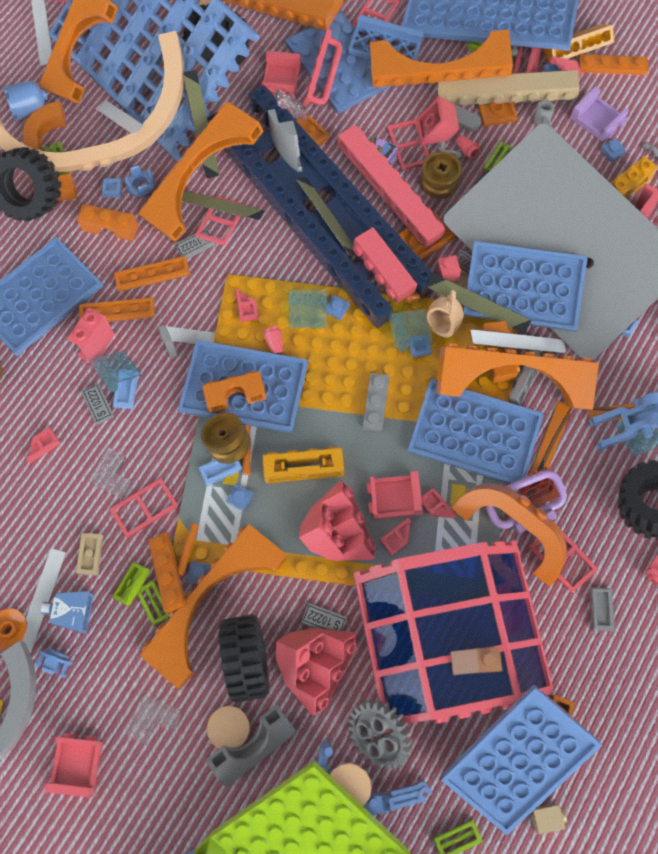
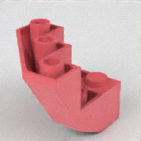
M340 481L311 507L300 525L299 538L311 552L332 561L372 560L375 558V542L370 536L364 516L360 512L354 498L353 490L350 486H346L343 481Z
M311 628L290 632L276 641V661L283 680L311 715L315 716L328 706L355 652L356 633Z

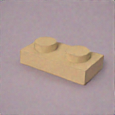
M81 534L76 574L98 576L103 543L102 534Z

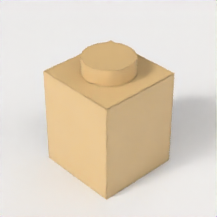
M553 804L538 807L530 813L534 831L537 834L566 829L564 823H567L564 809H561L560 805Z

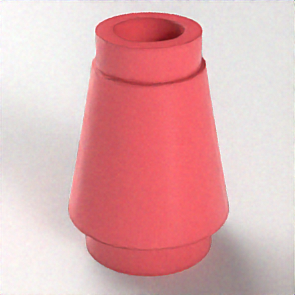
M463 135L456 139V144L467 159L473 160L480 154L479 144Z
M277 326L265 329L263 337L273 354H283L281 330Z

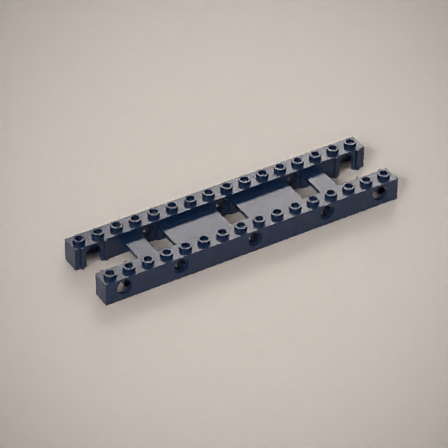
M264 84L250 92L252 110L256 113L260 112V105L264 112L265 126L270 128L268 110L275 109L279 123L294 122L302 171L297 172L282 157L268 165L260 156V154L275 146L270 129L263 132L253 145H234L224 148L225 152L375 328H379L392 319L393 308L390 306L391 303L387 302L376 290V286L372 285L367 277L374 273L366 268L364 260L361 259L354 264L344 253L346 250L319 211L315 210L310 213L301 203L309 197L296 180L297 178H307L317 192L324 189L328 194L332 195L334 199L326 203V206L353 244L356 237L374 228L417 283L415 293L420 294V299L432 292L433 290L426 287L433 274L431 270ZM218 112L214 113L213 115H211V116H209V117L207 118V119H208V123H209L210 120H212V119L215 117V115H216Z

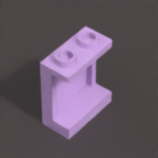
M595 86L574 107L570 119L604 142L608 137L611 138L615 134L618 126L622 127L627 121L626 115L629 110L625 108L622 112H619L599 98L601 90Z

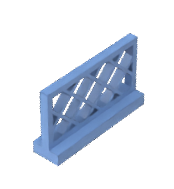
M359 14L357 26L348 48V54L371 60L370 46L366 47L364 42L367 40L374 42L376 41L374 37L382 38V41L387 40L389 43L392 41L399 43V45L393 48L396 51L403 48L405 51L403 55L405 57L416 60L422 45L424 32ZM358 32L367 34V36L361 38ZM360 44L363 49L356 50L353 47ZM406 46H411L416 49L409 51Z

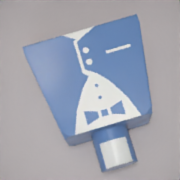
M88 591L56 593L53 603H42L41 614L51 615L50 623L53 625L87 634L94 595Z

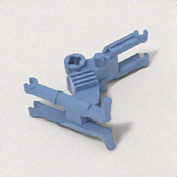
M658 392L649 393L642 398L633 400L635 408L627 409L622 406L589 419L590 426H597L622 416L626 429L624 433L597 443V450H605L610 446L635 438L639 430H643L645 438L652 437L651 428H658Z
M325 739L320 745L316 763L330 774L334 768L328 769L327 762L328 757L333 754V750L330 748L332 745L331 741ZM418 781L416 784L387 792L371 791L370 798L363 807L371 815L387 813L420 802H426L427 799L423 796V793L428 792L429 795H432V790L426 782Z

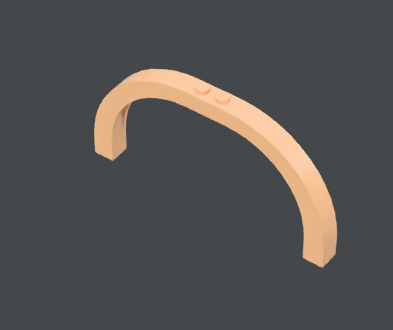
M176 31L158 35L164 61V83L158 103L151 115L143 123L144 127L135 134L130 133L119 140L79 150L57 153L38 150L39 155L44 154L48 157V162H53L55 172L89 171L95 166L111 165L110 163L127 159L143 151L165 132L177 113L184 90L183 73L185 72L180 40ZM0 120V148L4 151H9L15 148L28 147L17 141Z

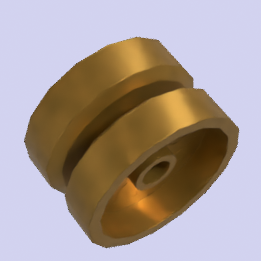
M440 151L430 154L424 160L420 182L421 188L427 195L436 199H444L452 196L457 191L462 171L458 158L451 153Z
M225 412L211 417L201 430V440L204 446L209 450L213 459L219 463L229 464L242 459L248 453L251 446L249 433L239 417L233 413Z

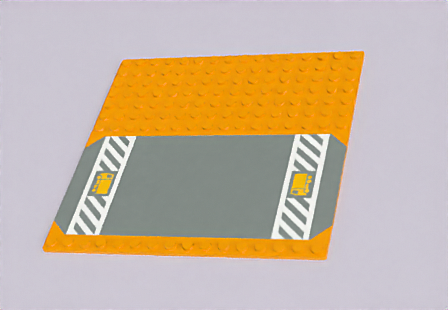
M227 275L213 343L272 353L263 335L265 329L277 326L282 332L284 353L281 355L307 359L308 367L293 434L250 426V475H243L242 470L206 486L198 467L215 459H213L201 440V430L210 418L198 417L173 543L176 562L180 561L192 523L199 525V529L188 563L212 564L215 559H220L224 555V548L230 542L234 543L238 538L236 535L243 526L247 527L250 524L286 553L288 559L276 573L272 570H253L248 572L355 586L353 577L355 572L366 571L380 564H384L385 568L388 567L389 563H392V560L481 542H487L488 546H492V542H499L500 528L492 523L485 506L477 509L468 521L458 513H456L457 517L454 519L433 517L422 507L423 515L408 516L411 519L408 545L391 556L379 539L408 517L375 520L374 515L369 512V502H372V494L368 495L367 483L370 482V476H374L375 479L408 476L410 472L418 471L421 496L431 488H434L452 508L459 498L474 486L486 483L504 486V482L407 452L430 380L438 379L441 347H447V343L459 344V348L466 349L467 345L479 346L478 350L485 351L484 345L473 343L471 330H482L483 324L498 321L464 316L460 328L451 337H442L432 331V327L427 321L429 307L436 299L422 298L420 301L411 304L402 300L396 304L386 293H380L387 302L391 303L390 306L393 310L392 319L376 329L342 288ZM235 289H239L246 296L256 300L259 320L240 322ZM333 295L350 303V307L342 321L325 313V308ZM511 328L512 334H517V330ZM427 335L432 351L431 355L412 358L408 339ZM488 370L476 377L465 389L511 403L509 394L513 381L492 384L490 371ZM370 373L389 375L382 432L363 430ZM330 446L342 448L344 477L265 483L263 455H267L269 452L281 454L287 453L289 450L302 452L310 448H317L318 450H324ZM242 458V459L239 460V462H240V464H241V466H242V469H243V458ZM319 461V463L288 466L287 464H285V470L288 471L287 468L320 465V468H322V461ZM340 481H343L346 486H350L353 490L359 510L363 514L370 536L375 542V558L372 560L332 561L311 552L299 538L300 525L311 507ZM235 484L254 493L245 511L226 502ZM494 506L497 516L501 520L502 510ZM490 554L488 559L496 586L498 555ZM480 556L404 570L409 594L456 601H467L490 596ZM397 572L362 583L363 588L402 593Z

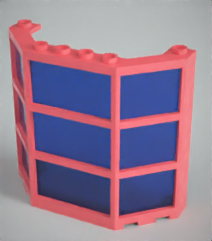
M504 541L492 542V546H488L487 542H481L392 560L388 567L384 568V564L369 568V570L358 571L353 574L378 700L381 699L382 705L388 702L390 710L395 707V714L397 716L403 715L402 722L411 724L435 719L436 723L450 721L449 716L458 715V719L471 717V712L479 710L480 714L493 712V707L501 706L502 710L509 709L533 684L547 696L554 693L516 541L508 543ZM500 647L502 671L453 675L450 652Z

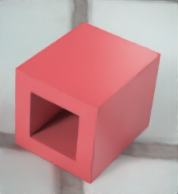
M457 256L439 258L436 267L437 275L452 283L459 282L461 270Z

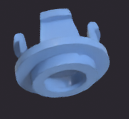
M139 165L130 167L131 174L129 177L124 178L129 193L137 197L150 194L155 188V179L151 170L143 171ZM137 182H147V184L137 186L138 189L135 188Z
M47 648L46 651H39L40 656L34 664L35 668L40 667L45 658L42 667L43 672L51 675L52 673L57 674L64 663L60 676L61 678L67 676V669L69 665L72 666L73 664L72 661L68 660L70 656Z

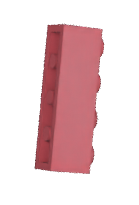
M374 228L355 238L353 247L355 254L358 257L361 256L366 268L374 273L376 281L379 285H383L390 299H393L397 304L415 293L417 283Z

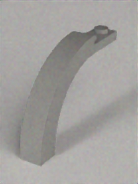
M20 641L1 653L9 672L11 693L7 713L0 726V760L13 749L29 723L35 704L37 683L34 662L26 644Z

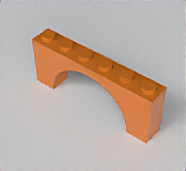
M110 0L72 1L39 83L40 88L77 105L80 104L85 89L78 85L71 72L70 60L73 47L80 35L89 27L99 23L112 24L119 7Z

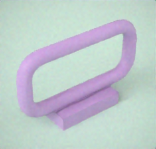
M550 470L538 472L506 485V487L515 491L545 478L552 479L559 497L556 501L539 507L547 513V517L551 520L558 518L553 510L563 506L567 498L566 489L557 473ZM485 506L490 520L496 527L507 529L514 526L516 533L527 530L513 518L506 521L500 520L494 506Z

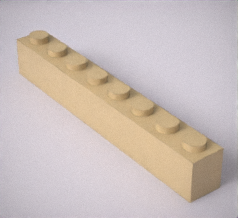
M578 70L518 73L506 77L456 80L452 82L444 81L438 82V96L455 105L463 106L490 104L492 102L500 104L543 100H571L578 97L580 88Z

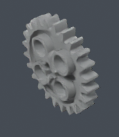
M372 698L357 705L354 711L350 713L352 717L348 721L352 725L348 729L353 732L350 738L356 741L353 746L360 748L358 754L364 753V760L370 759L372 766L377 763L380 770L383 767L387 771L391 768L395 770L398 766L403 765L411 756L409 753L413 748L410 744L413 740L408 736L412 732L405 729L408 722L401 721L403 715L397 716L395 714V707L390 710L388 702L382 705L381 699L375 702Z

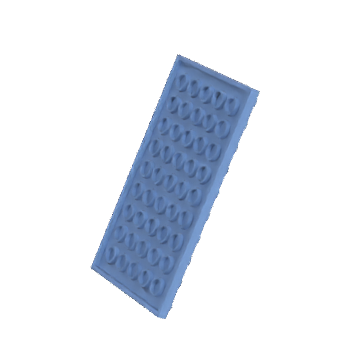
M408 0L402 26L424 32L423 37L480 43H484L487 40L491 31L509 30L510 44L513 46L570 51L579 0Z

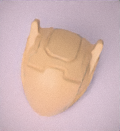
M454 290L450 292V295L437 298L430 305L427 313V321L432 327V331L447 338L451 337L460 328L464 318L463 308L456 300V291Z

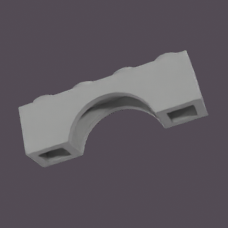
M276 704L260 717L259 730L252 740L239 747L222 746L206 760L214 775L227 788L297 731Z

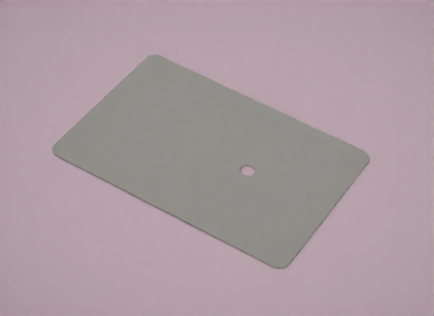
M543 123L536 126L444 215L445 225L472 251L474 241L588 256L587 258H591L594 261L593 267L586 268L577 331L552 329L579 357L592 358L594 360L658 299V228L548 124Z

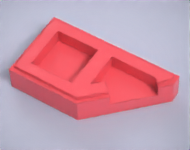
M554 56L549 60L552 65H557L561 71L578 70L579 77L582 75L578 61Z
M235 289L240 322L259 320L256 300L246 296L239 289Z
M50 427L32 438L29 456H27L29 463L61 444Z
M431 488L421 496L422 507L430 516L453 519L457 517V514L434 488Z
M409 517L379 539L391 556L408 545L411 521Z

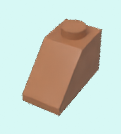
M500 647L450 652L453 675L502 671Z

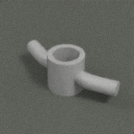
M543 100L538 103L534 116V122L537 125L544 123L552 127L550 123L555 109L554 104L549 102V100Z

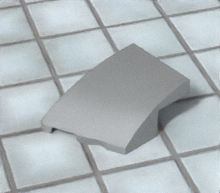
M275 109L268 110L270 134L277 151L294 170L301 172L300 151L294 122L279 123Z

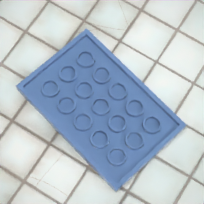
M342 11L337 13L329 28L332 30L330 37L338 40L342 45V54L328 99L329 104L337 114L391 87L373 88L371 60L348 54V48L355 28ZM309 27L285 39V44L292 53L301 54V66L309 77H311L321 40L326 32L313 27ZM330 44L327 46L316 83L322 94L336 50ZM360 44L353 47L356 50L363 49Z
M55 237L0 280V339L16 356L20 355L78 308L79 304H83L104 287L102 282Z
M474 241L467 290L531 320V326L576 332L588 256ZM464 305V316L494 320Z
M196 340L178 411L179 413L211 418L225 412L233 413L239 417L244 425L293 434L308 360ZM249 371H260L266 400L248 404L244 394L235 392L228 397L227 404L229 409L209 413L202 385H206L210 381H222L230 376H242Z
M431 379L407 452L507 484L525 478L544 413L464 389L460 397L436 394L437 380Z
M533 684L440 775L441 781L508 835L588 760L602 744L599 739Z

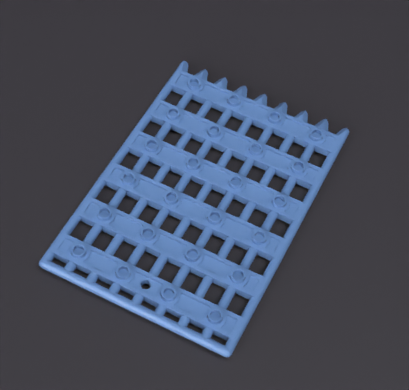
M67 0L49 32L50 37L55 42L58 39L61 31L60 27L64 24L73 0ZM110 0L119 7L113 23H99L89 27L90 33L86 40L81 35L77 39L82 47L78 54L72 50L71 58L132 118L143 124L156 107L164 83V69L159 65L163 60L159 34L176 31L178 35L183 26L191 32L187 41H184L179 35L178 37L182 47L185 72L191 71L196 62L205 69L199 77L204 106L208 100L215 103L219 102V97L215 91L218 85L225 88L229 87L225 73L227 70L239 71L235 58L237 55L249 56V51L245 44L248 39L258 41L260 36L221 0H210L211 3L206 11L197 4L199 0H176L174 5L167 0H131L138 6L133 16L126 10L130 0ZM161 5L169 11L164 21L156 14ZM193 10L201 16L196 26L188 20ZM226 15L234 22L229 32L220 25ZM121 16H124L129 21L124 30L117 25ZM152 20L160 27L155 36L147 30ZM113 30L120 36L115 45L108 39ZM216 31L224 37L219 48L211 41ZM143 35L150 41L146 51L138 45ZM104 45L111 50L107 60L100 54ZM206 46L214 53L209 63L201 56ZM134 50L141 56L137 65L129 59ZM95 60L102 65L98 74L91 68ZM125 65L132 71L128 80L120 74ZM155 71L163 77L159 86L150 80ZM116 79L124 86L119 95L112 89ZM146 85L154 92L149 101L141 94ZM185 89L182 94L185 101L180 108L178 107L176 115L162 137L160 136L156 140L176 161L180 160L177 150L178 145L190 146L186 135L188 130L196 132ZM137 100L145 107L140 115L133 109ZM205 106L206 115L209 117V112Z

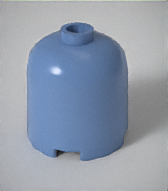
M33 81L3 87L15 121L28 118L35 110L44 106L45 100L48 99L45 90H41L39 85Z

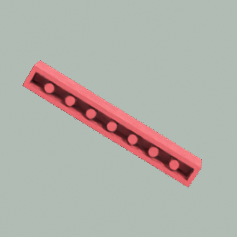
M353 125L338 135L337 146L425 249L443 237L445 230L443 223L434 217L431 209L426 207L422 203L420 196L410 189L408 182L403 181L396 168L391 167L387 158L383 154L381 155L376 145L366 138L362 129Z

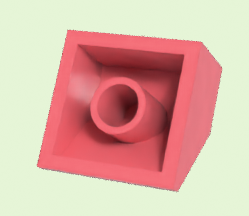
M438 96L417 118L420 144L427 145L448 141L459 131L455 104Z

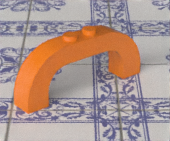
M60 101L46 104L35 110L28 117L23 128L24 145L43 151L42 140L45 134L52 129L67 126L65 111ZM71 173L60 175L58 181H61L62 187L59 188L61 196L57 200L78 198L76 183Z
M486 483L467 490L451 509L466 521L470 519L477 509L484 506H495L507 513L541 541L545 557L536 567L533 574L550 587L561 573L567 555L566 542L559 527L547 517L548 515L544 510L533 506L526 496L519 495L506 486Z

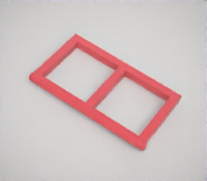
M367 0L359 14L367 13L388 22L400 1L386 0L394 5L388 15L385 16L368 9L372 0ZM358 14V16L356 17V19L354 20V22L352 23V25L354 26L355 29H356V26H357V20H358L359 14Z
M417 119L387 126L392 144L398 146L397 158L401 170L423 165L424 160L404 165L399 149L420 145V138L419 140L397 145L392 130L415 125L419 136ZM422 145L425 156L427 158L429 156L428 149L426 145Z
M216 196V197H215V198H217V199H221V200H225V201H229V202H233V203H238V202H235V201H232V200H229V199H225V198H222V197H219V196ZM209 208L195 237L225 246L241 216L236 215L234 221H229L211 215L214 209ZM208 220L231 226L224 240L202 234Z
M160 477L111 507L109 511L113 514L126 538H129L179 506L163 482V478ZM160 483L173 505L152 517L140 495ZM136 498L148 520L128 532L115 510Z
M561 530L566 543L571 547L567 552L566 558L575 551L592 569L573 587L559 574L558 579L571 593H575V590L591 577L598 568ZM537 539L533 544L529 545V548L542 561L544 556L536 548L541 541Z

